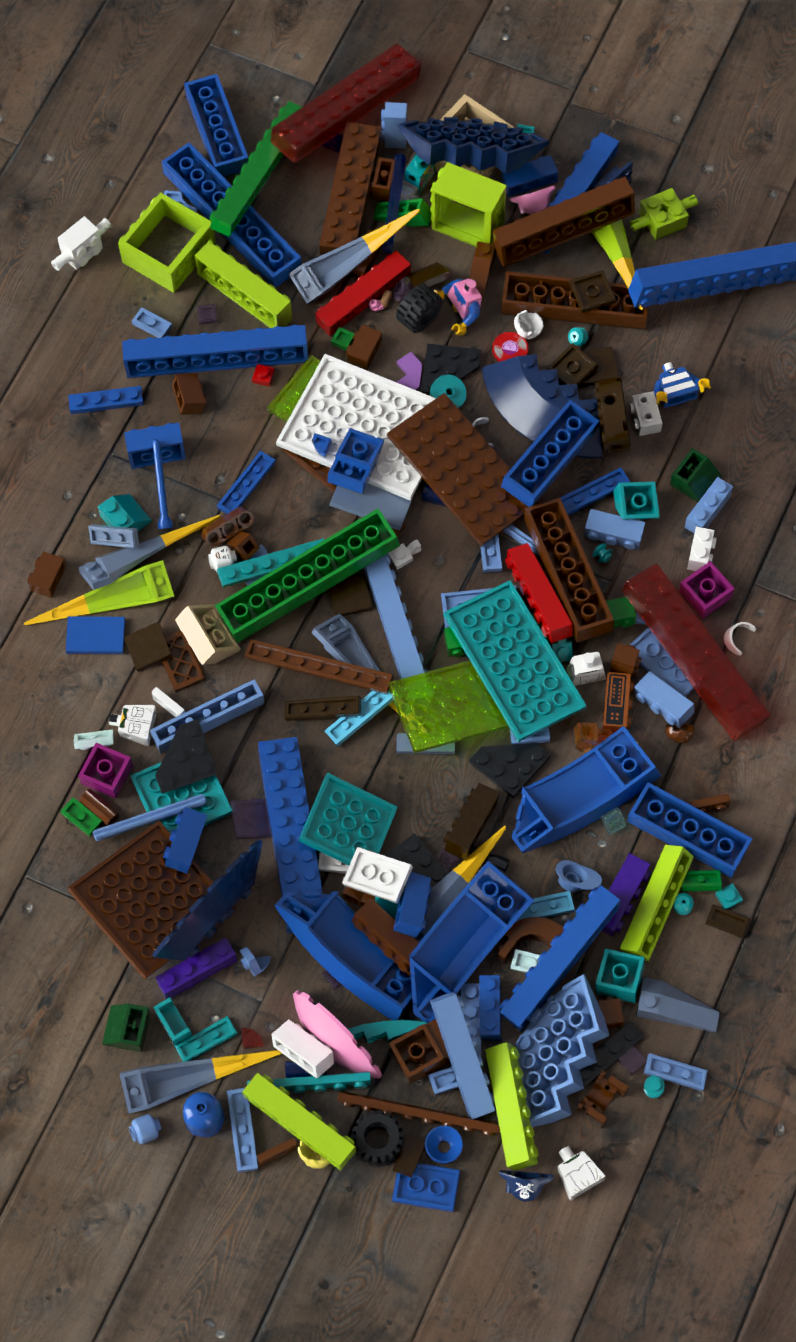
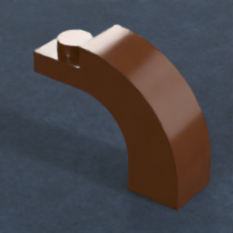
M528 917L518 920L503 935L502 939L504 941L497 949L498 960L505 963L514 949L520 943L527 940H537L551 948V941L557 934L561 936L564 929L558 923L542 917Z

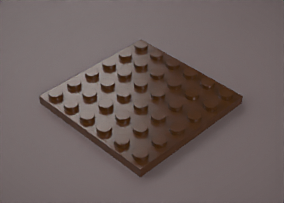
M159 820L67 888L69 893L144 980L171 960L155 958L152 954L166 936L178 928L176 924L186 914L190 913L189 909L199 898L201 899L204 894L207 895V890L213 883L193 859L187 874L164 866L166 858H163L166 847H171L172 841H169L171 833Z

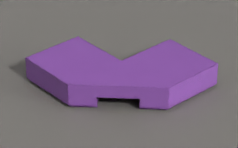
M410 352L397 361V366L406 376L396 383L418 391L420 388L422 363Z

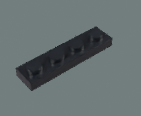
M631 1021L594 1052L597 1060L596 1063L579 1070L584 1089L598 1078L602 1070L606 1071L644 1038V1035Z

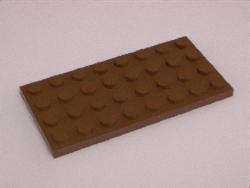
M445 393L387 432V437L481 547L524 516L525 508L528 506L501 487L504 476L509 472L510 468Z

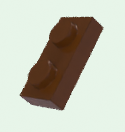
M728 793L691 801L690 805L707 814L709 811L721 812L726 810L731 800Z

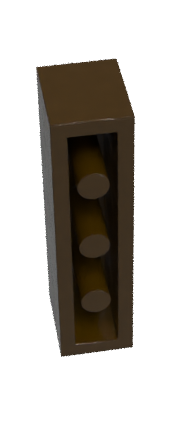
M478 783L476 789H471L468 795V803H463L460 809V817H455L451 826L453 828L452 831H448L444 837L443 842L446 843L444 851L463 860L467 859L498 803L499 791L481 783Z

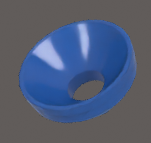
M450 1126L435 1127L429 1132L425 1141V1149L429 1157L441 1164H448L456 1160L463 1148L461 1135ZM447 1142L450 1145V1150L446 1153L440 1152L438 1150L439 1143Z

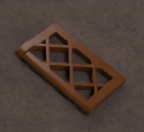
M178 631L165 637L168 645H170V651H172L173 647L183 650L179 659L170 657L162 661L174 691L178 692L205 681L206 677L183 632ZM182 638L185 647L175 644L176 640ZM186 651L189 652L192 663L182 660ZM168 659L178 662L174 671L171 670ZM180 663L190 666L186 675L177 672ZM193 667L196 668L198 676H189ZM175 675L184 677V681L177 684Z

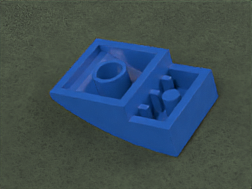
M349 428L336 453L335 461L328 472V482L363 494L379 458L384 439Z

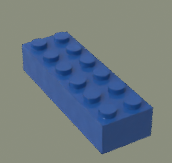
M218 74L184 83L186 98L210 164L223 177L241 172L243 164L248 163V155Z
M569 400L504 476L501 487L528 507L534 506L597 431L600 421Z
M647 782L631 809L627 821L669 845L684 847L694 856L693 858L715 870H720V873L730 878L735 874L753 839Z

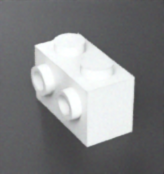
M654 391L632 395L629 410L631 414H634L633 425L635 430L638 429L639 436L661 432L662 420L658 405L656 404Z
M696 527L687 570L697 571L708 562H712L713 554H710L711 548L715 549L717 538L713 537L715 530Z

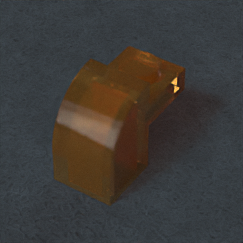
M578 722L574 727L576 749L581 752L590 751L611 735V729H597V723Z

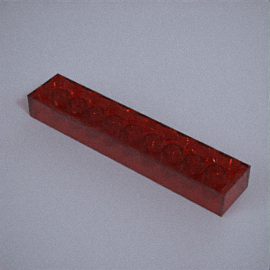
M398 43L272 127L270 142L294 163L298 162L343 131L346 127V122H356L417 80L420 76L422 63Z
M656 563L627 580L621 591L732 740L735 742L763 725L769 718L770 713Z

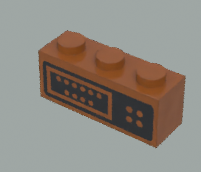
M607 673L602 728L604 733H615L623 726L630 728L631 717L628 716V710H632V699L629 698V692H633L634 681H630L631 674Z

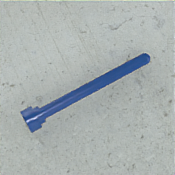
M154 439L152 443L161 515L158 529L173 528V521L168 517L160 441Z

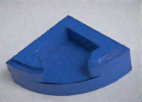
M314 433V448L321 456L325 457L332 439Z

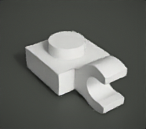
M418 540L411 542L408 547L403 543L400 547L388 553L390 560L397 570L413 561L412 555L422 550L420 548L421 544Z

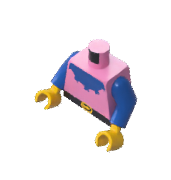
M456 279L443 286L442 290H433L442 297V300L446 294V299L461 320V325L454 324L452 326L453 331H458L456 335H464L466 327H469L480 316L482 296L476 288V282L472 279Z

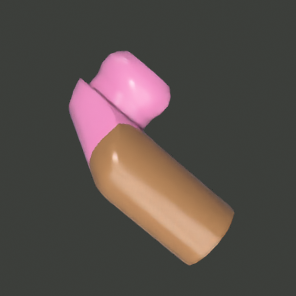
M384 290L380 300L372 299L369 302L371 310L377 312L386 309L393 293Z

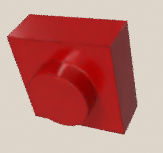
M257 364L252 377V383L270 387L275 369Z

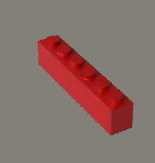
M398 251L387 255L380 264L374 265L367 274L361 275L354 284L348 285L341 294L334 296L328 304L318 308L315 313L316 323L329 336L333 335L339 327L342 328L369 307V302L372 299L378 300L382 297L384 290H391L405 279V276L411 273V264Z
M526 543L508 549L507 558H505L508 569H512L515 582L520 584L522 595L527 597L529 608L534 610L537 623H541L544 636L548 637L551 643L572 637V622L529 544Z

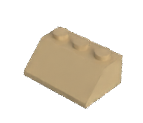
M214 604L187 606L175 619L202 665L216 664L241 650Z

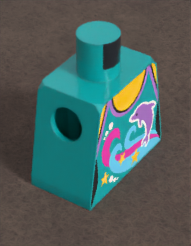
M416 154L405 170L403 188L419 196L435 174V164H427Z

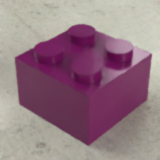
M710 561L681 581L679 592L704 619L732 599L735 588Z
M95 743L78 777L82 785L116 799L133 767L131 757Z

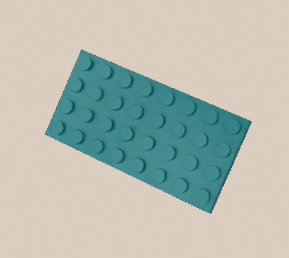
M511 580L443 612L444 618L518 742L586 709L585 702Z

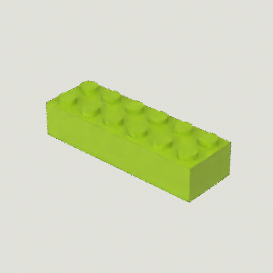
M208 241L195 254L197 274L269 328L276 326L286 327L292 321L290 298L285 294L279 293L273 285H268L258 274H253L246 265L238 263L232 255H227L220 246Z

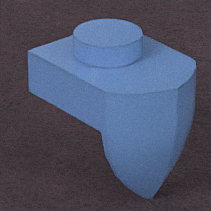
M247 947L240 950L243 957L240 960L246 970L249 969L254 977L263 972L270 963V956L255 958Z

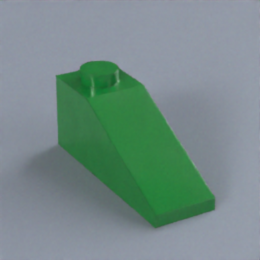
M423 198L377 203L373 219L391 223L416 209H420V212L407 222L405 226H428L432 212H430V207Z

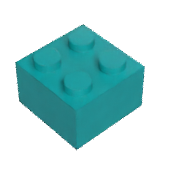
M605 949L596 981V995L612 996L615 999L620 998L623 1001L636 1003L645 969V957Z

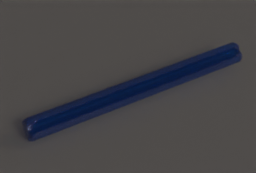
M396 154L386 225L397 220L406 160L404 154ZM395 234L383 243L382 251L385 253H392Z

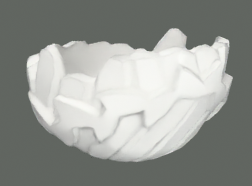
M527 310L518 313L514 320L517 333L526 339L535 338L544 327L542 318L537 313H528Z

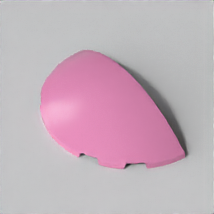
M298 990L293 994L295 1008L305 1031L308 1034H313L323 1045H328L332 1049L334 1062L355 1073L370 1072V1077L378 1079L382 1076L378 1066L375 1064L371 1065L373 1062L370 1054L362 1046L359 1048L356 1046L358 1043L352 1033L320 1003L314 1005V1000L308 994L300 993Z

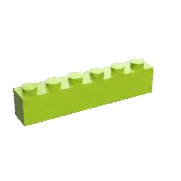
M664 846L620 947L622 952L645 957V961H649L694 857L684 847Z
M505 1042L485 1049L506 1165L508 1168L517 1171L538 1164V1150L533 1140L535 1134L529 1119L531 1112L526 1103L527 1092L522 1082L523 1071L519 1066V1051L515 1046Z
M257 1073L242 1091L244 1098L341 1171L356 1152L355 1142L346 1135L344 1137L337 1133L338 1129L332 1124L328 1123L326 1125L321 1121L322 1117L315 1111L310 1113L306 1110V1105L296 1098L294 1101L290 1098V1093L281 1086L279 1088L274 1086V1081L265 1074L261 1076Z

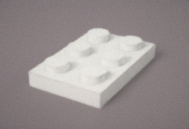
M357 847L342 884L398 904L413 867L410 864Z

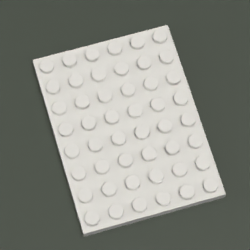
M324 354L278 437L276 446L331 468L335 461L336 453L349 428L384 439L382 450L368 483L411 500L422 477L387 437V432L436 398ZM314 433L332 439L325 457L321 456L314 448Z

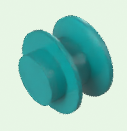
M582 327L572 328L568 333V340L570 344L574 343L576 346H582L588 340V333Z
M606 543L598 545L593 551L592 557L598 556V563H606L612 558L613 550H607Z
M680 893L675 899L673 909L677 914L687 915L692 911L694 901L689 894Z
M650 1076L646 1079L643 1089L648 1097L658 1098L663 1094L665 1084L660 1077Z

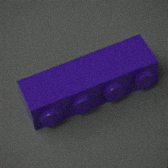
M630 853L628 854L609 889L613 895L620 899L621 907L604 927L603 932L612 937L616 931L620 932L624 924L622 921L624 915L628 916L633 908L632 900L634 898L638 899L642 891L640 887L642 882H647L651 875V871H649L650 863Z
M224 938L197 953L193 958L190 957L156 976L157 984L166 999L172 998L237 962L236 954L228 940Z

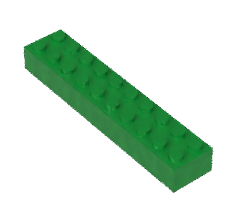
M379 508L215 606L236 642L239 643L400 547L398 538Z

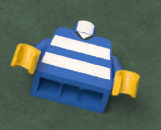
M668 362L662 366L664 373L660 374L659 380L655 383L654 394L656 404L662 401L664 408L697 399L699 389L700 392H704V388L710 389L711 386L709 379H699L691 372H687L684 367L675 369L673 364Z

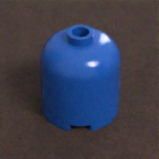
M197 1092L186 1100L183 1106V1118L187 1129L194 1136L209 1138L216 1135L222 1129L225 1113L219 1100L213 1094Z

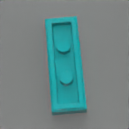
M227 1016L176 1044L175 1048L183 1062L192 1061L235 1037L238 1033Z

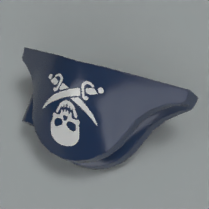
M511 1170L499 1171L500 1176L506 1180V1192L512 1193L520 1201L534 1200L540 1194L543 1186L554 1179V1175Z

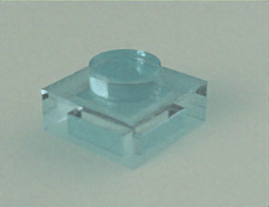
M615 808L600 816L609 835L626 827L619 808Z

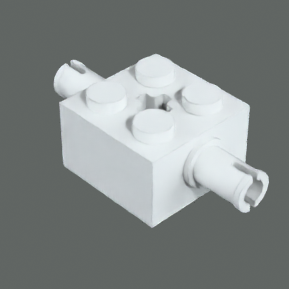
M84 216L58 237L61 254L51 261L52 266L59 271L67 263L76 270L86 265L89 259L94 255H98L103 249L101 235L112 227L109 220L104 218L95 226Z

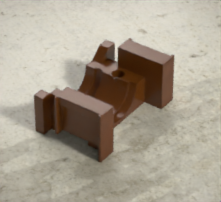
M603 1070L589 1093L577 1106L578 1112H581L582 1109L586 1111L585 1117L588 1114L602 1124L601 1129L607 1120V1117L602 1114L616 1093L624 1097L629 1088V1085L627 1086L619 1081L613 1074L608 1080L605 1079L606 1072Z

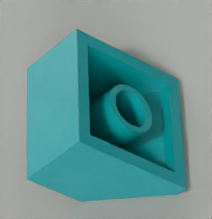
M655 482L619 483L613 489L615 508L622 520L657 519L660 517Z
M130 494L112 496L98 506L100 517L108 526L137 528L138 532L152 522L151 518Z

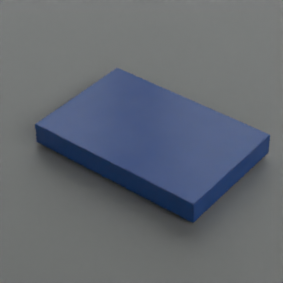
M68 616L66 654H123L125 617Z
M419 1163L412 1178L397 1173L392 1202L454 1212L460 1170Z

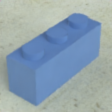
M385 102V109L381 111L382 141H385V148L406 149L407 140L399 130L398 124L407 122V103Z
M717 477L687 516L685 528L694 534L696 527L707 529L731 497L733 486Z
M590 509L584 537L593 541H604L609 545L624 546L629 550H639L645 522L634 519L622 520L621 516Z
M650 671L635 686L636 699L650 706V709L655 714L662 715L670 725L680 728L695 713L694 703Z

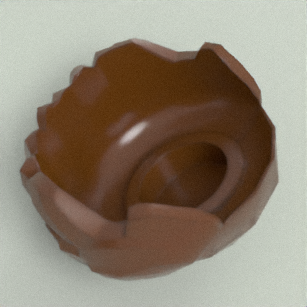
M667 724L665 727L666 736L675 743H687L693 738L695 728L692 724H683L680 728Z

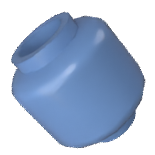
M150 1114L132 1120L131 1126H129L133 1141H137L141 1145L157 1139L158 1131L161 1130L159 1120L157 1118L154 1119Z

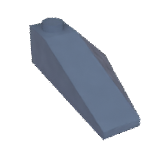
M643 977L637 1017L711 1032L717 1031L720 1012L664 981Z

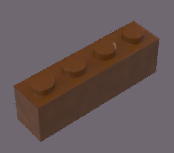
M371 898L355 913L351 922L369 938L371 943L377 945L386 957L391 958L401 971L406 972L410 976L409 955L419 942L412 936L393 931L395 919Z

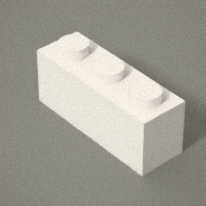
M288 1019L272 1033L273 1047L315 1078L320 1077L334 1064L332 1049L328 1045H323L313 1034L305 1032L299 1024H295Z

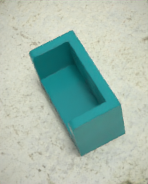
M171 997L153 1007L156 1016L174 1046L192 1036L191 1030L185 1024Z

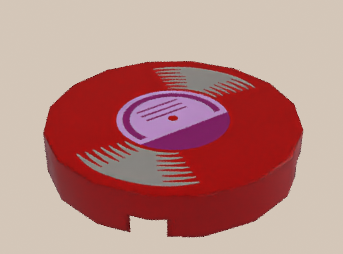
M505 332L495 338L492 345V354L497 359V362L516 356L528 355V343L518 333Z

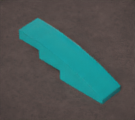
M409 1020L381 1021L359 1025L348 1030L352 1033L355 1040L365 1037L368 1044L386 1037L389 1044L415 1028L426 1024V1022Z

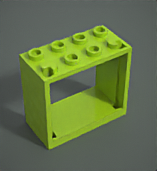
M447 162L444 168L441 167L439 170L438 179L432 183L430 190L432 192L430 202H432L430 212H432L430 218L432 230L475 247L478 241L494 244L493 230L505 225L506 185Z
M160 192L157 197L152 199L149 207L141 212L140 218L131 224L126 235L120 238L118 245L122 263L175 293L196 267L195 254L208 241L212 244L216 242L214 230L210 229L211 221ZM164 216L195 233L169 267L138 250Z

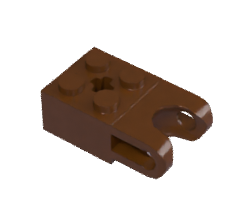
M436 1019L415 1028L389 1043L390 1050L409 1084L450 1063ZM418 1052L419 1054L421 1053V1055L414 1056V1053Z

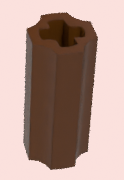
M88 789L79 800L82 805L100 818L106 826L113 824L119 817V813L91 789Z

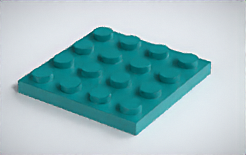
M161 762L130 775L146 813L204 794L207 804L193 809L207 814L204 826L233 814L216 775L164 794L161 793L155 776ZM177 815L159 820L170 833H172L173 829L177 830L178 824H175Z
M327 773L298 841L350 866L357 847L379 854L397 806Z

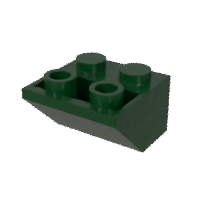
M692 448L673 472L670 485L696 502H699L717 477L721 478L722 475L707 456Z
M129 1003L111 1005L102 1045L142 1052L151 1015L149 1007Z

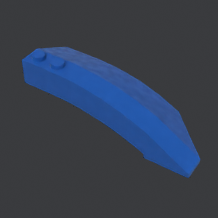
M623 726L575 761L549 776L522 788L521 804L518 806L515 830H513L512 839L522 853L562 839L612 812L641 792L647 782L652 784L660 778L661 774Z
M490 861L466 885L409 955L413 1013L423 1022H426V1024L436 1019L430 1000L451 992L457 994L492 948L534 901L531 894Z
M294 892L285 893L275 904V908L306 950L354 995L390 1020H399L412 1002L411 975L409 976L406 972L401 971L391 958L386 957L377 945L371 943L369 938L354 926L351 920L355 912L338 895L339 892H331V894L305 892L304 895H294Z

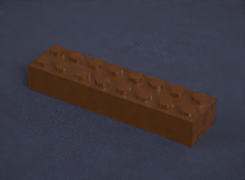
M346 122L319 244L321 256L361 237L370 195L371 180L373 181V170L377 163L382 140V131L379 126Z
M626 177L615 179L608 184L598 186L596 189L583 192L574 198L566 199L542 211L532 213L522 219H517L505 226H500L493 230L495 252L503 267H506L635 214L634 191Z
M506 271L501 314L517 315L527 310L528 313H537L538 316L545 319L637 329L646 328L648 307L642 310L639 307H634L628 291L629 288L626 284L609 283L616 298V303L581 313L569 285V280H573L572 278Z
M557 498L525 508L524 521L554 591L572 622L573 635L576 642L613 632L614 619L561 499Z

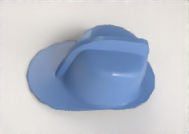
M569 860L560 861L556 866V872L559 876L558 882L566 891L593 890L601 885V876L590 868Z

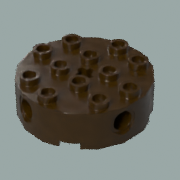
M621 376L599 379L595 386L604 451L609 453L631 450Z

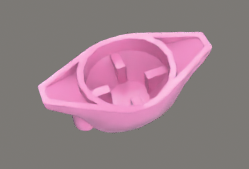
M554 185L511 198L510 200L519 205L521 214L537 213L547 208L550 196L556 187Z

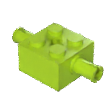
M670 188L640 201L639 214L641 217L631 220L629 222L630 227L635 232L647 226L654 239L657 240L687 227L689 215L686 209L697 206L698 200L694 194L680 200L673 188Z

